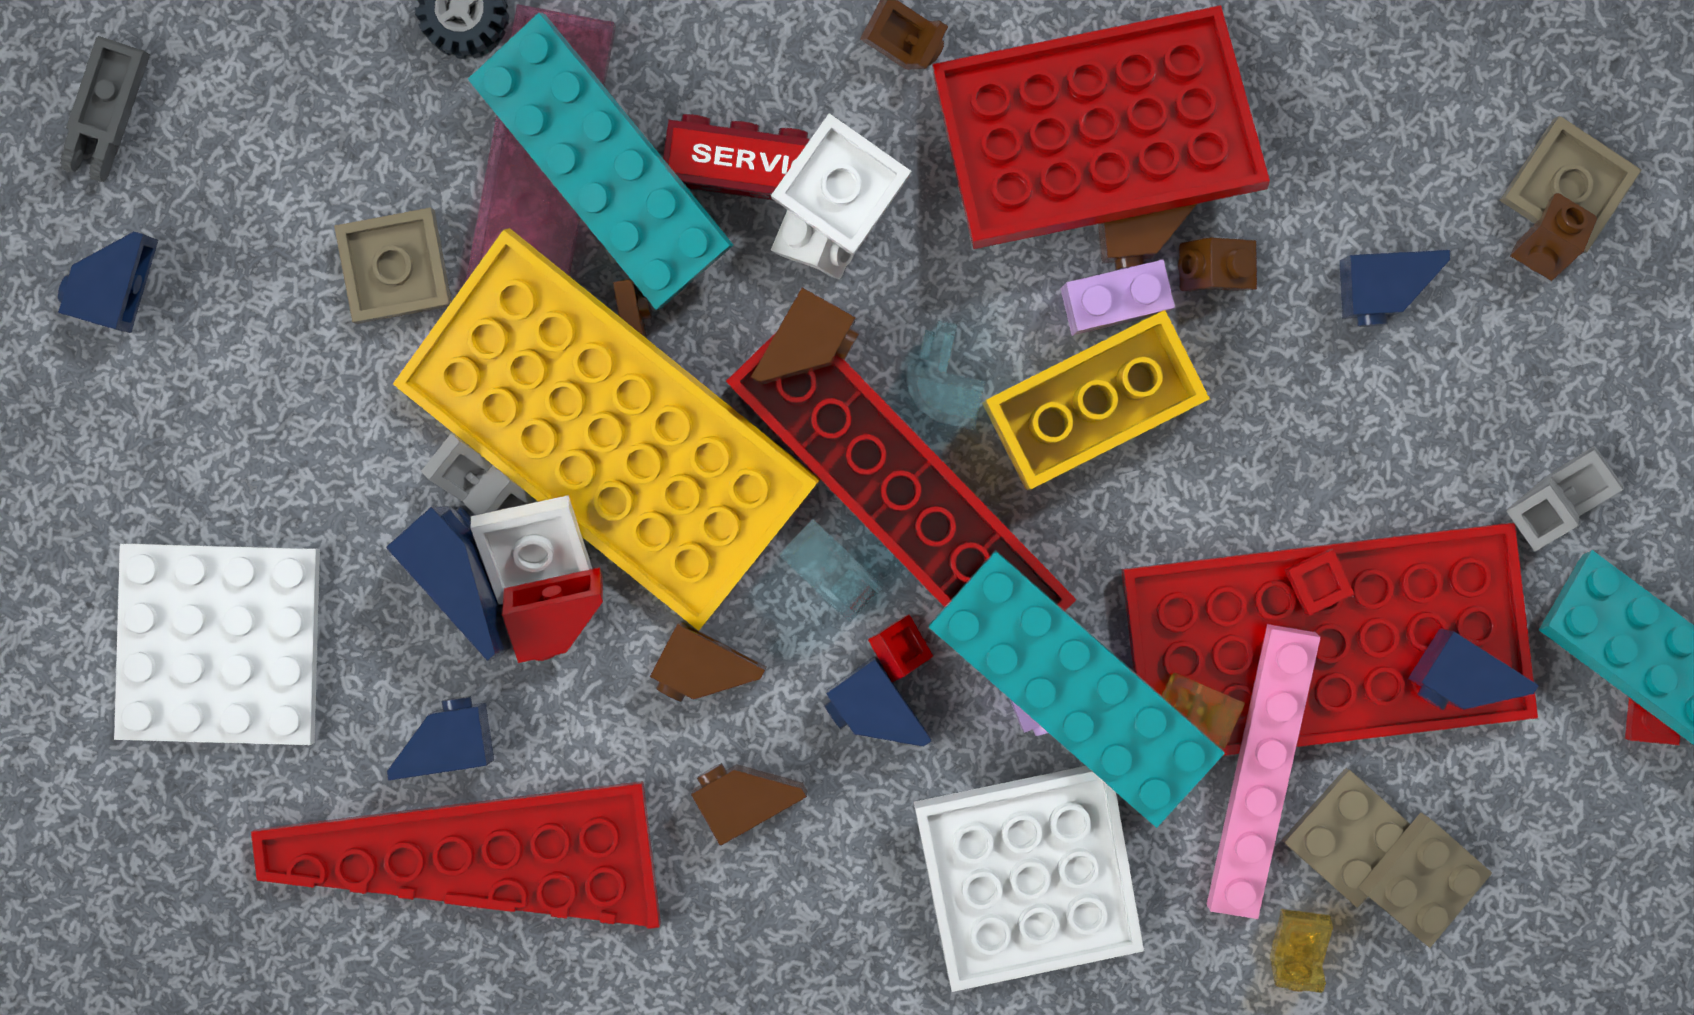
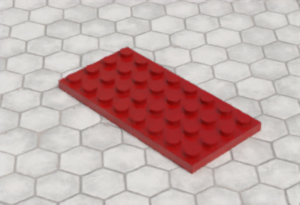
M1501 523L1121 569L1133 671L1224 751L1225 754L1223 756L1240 753L1267 624L1316 632L1320 636L1296 747L1538 718L1535 693L1469 709H1461L1447 704L1446 708L1441 710L1417 695L1421 686L1408 679L1438 630L1445 629L1456 632L1534 682L1515 523ZM1334 549L1355 595L1314 614L1305 615L1284 569L1325 550Z

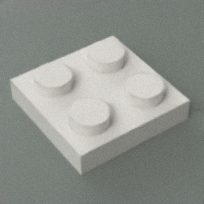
M829 113L774 190L771 198L854 256L911 175V170Z
M569 495L471 516V531L498 605L503 604L504 588L592 569Z

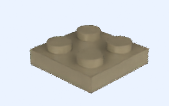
M1558 116L1552 120L1499 201L1535 224L1542 217L1549 199L1556 193L1563 195L1597 217L1583 252L1586 253L1636 180L1641 169L1563 117Z
M431 207L334 226L353 323L360 324L445 308L452 302L435 210Z
M1345 768L1281 841L1358 908L1368 897L1358 887L1410 826V823L1351 770Z
M1420 812L1360 884L1358 889L1416 938L1431 948L1491 876L1492 872L1432 819Z

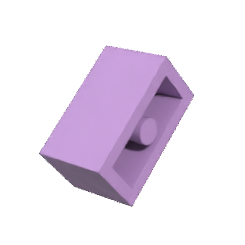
M1164 260L1066 282L1060 288L1072 336L1149 318L1163 310L1168 313L1175 308Z

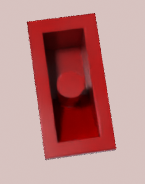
M600 567L504 588L502 616L518 663L531 660L544 661L555 655L567 653L603 603V578Z

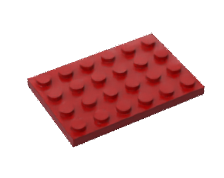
M1221 5L932 64L933 77L973 249L1268 189L1270 183L1269 175Z

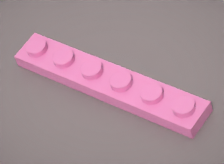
M1267 624L1207 900L1210 912L1254 919L1259 918L1320 642V636L1316 632Z

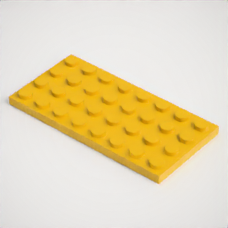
M510 228L504 229L393 383L394 386L538 502L569 495L582 537L698 631L821 480Z

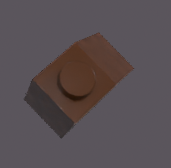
M1197 204L1098 224L1102 264L1115 263L1116 271L1144 264V260L1151 259L1158 253Z
M802 287L751 377L763 385L831 366L836 356L845 360L859 336L858 332L852 330L856 317Z
M679 622L650 677L659 681L656 687L658 691L682 702L685 696L694 700L759 680L767 666L693 627Z
M720 763L697 777L700 785L694 788L691 796L719 845L722 846L807 797L808 791L803 782L738 764L726 770L723 764Z

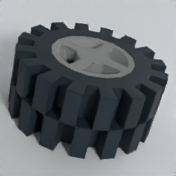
M417 0L419 7H415V16L420 21L418 25L421 31L434 46L448 56L452 54L457 59H466L467 55H472L474 59L481 57L483 50L488 49L491 52L497 47L494 42L498 38L502 40L506 34L503 28L505 24H509V14L506 9L508 7L507 0Z

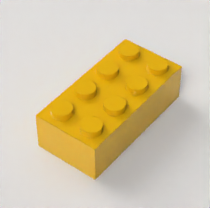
M1163 310L986 399L982 404L1025 489L1030 490L1198 406L1210 398L1166 311Z

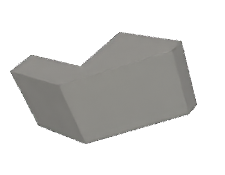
M452 433L421 470L428 480L462 501L475 515L538 502Z
M1593 446L1547 475L1512 504L1506 512L1533 550L1537 551L1579 526L1580 515L1621 492L1623 485L1597 448Z

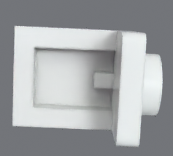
M789 210L785 214L771 248V251L782 257L819 269L836 279L842 277L846 266L853 258V255Z

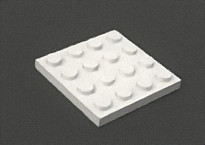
M120 544L114 740L287 745L314 744L320 549Z
M1087 766L914 802L952 992L1144 951L1117 795L1111 787Z

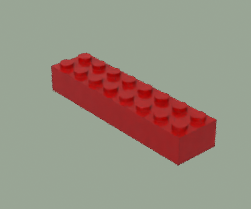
M774 334L726 380L731 388L944 607L995 550L1064 611L1077 600L844 359L836 356L831 366L762 385L751 376L775 336Z

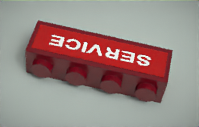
M683 114L681 121L668 120L663 159L688 189L775 201L771 198L772 193L810 139H807L808 132L800 129L779 128L778 134L759 132L760 126L750 122L731 121L730 128L710 125L711 119L704 116Z

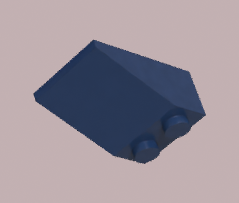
M450 506L430 507L386 548L487 661L503 655L511 648L500 604L498 605L471 531V516L461 507L456 511Z

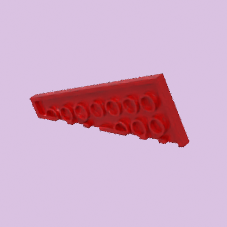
M643 781L259 828L251 831L257 881L312 888L321 886L350 890L349 892L361 894L370 892L395 895L398 898L410 900L419 898L444 901V904L515 912L517 910L550 914L551 917L565 919L574 917L599 920L600 923L606 924L623 923L647 926V929L659 928L661 925Z

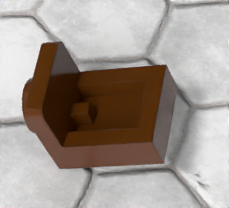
M880 0L860 40L907 70L926 69L940 56L944 48V40L942 38L948 29V25L940 20L928 21L898 0Z
M1556 193L1549 199L1542 217L1516 242L1510 257L1552 281L1584 252L1597 217L1563 195Z
M1210 237L1180 243L1178 261L1180 290L1187 292L1205 289L1230 291L1256 290V240Z
M631 279L613 282L619 317L647 338L644 320L652 319L650 302Z

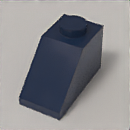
M133 231L73 264L70 274L62 279L59 286L58 301L61 304L58 313L131 333L158 240Z
M1450 250L1349 255L1339 260L1342 319L1357 318L1358 327L1388 325L1387 316L1404 312L1450 261Z
M1445 629L1438 630L1408 678L1421 686L1417 695L1441 710H1444L1447 704L1461 709H1469L1534 694L1539 686L1456 632Z
M872 657L826 690L830 701L824 707L840 729L848 725L855 735L923 747L932 741L928 732L875 657Z
M471 696L442 700L443 709L428 714L387 770L388 781L482 767L493 762L494 754L486 702L472 704Z

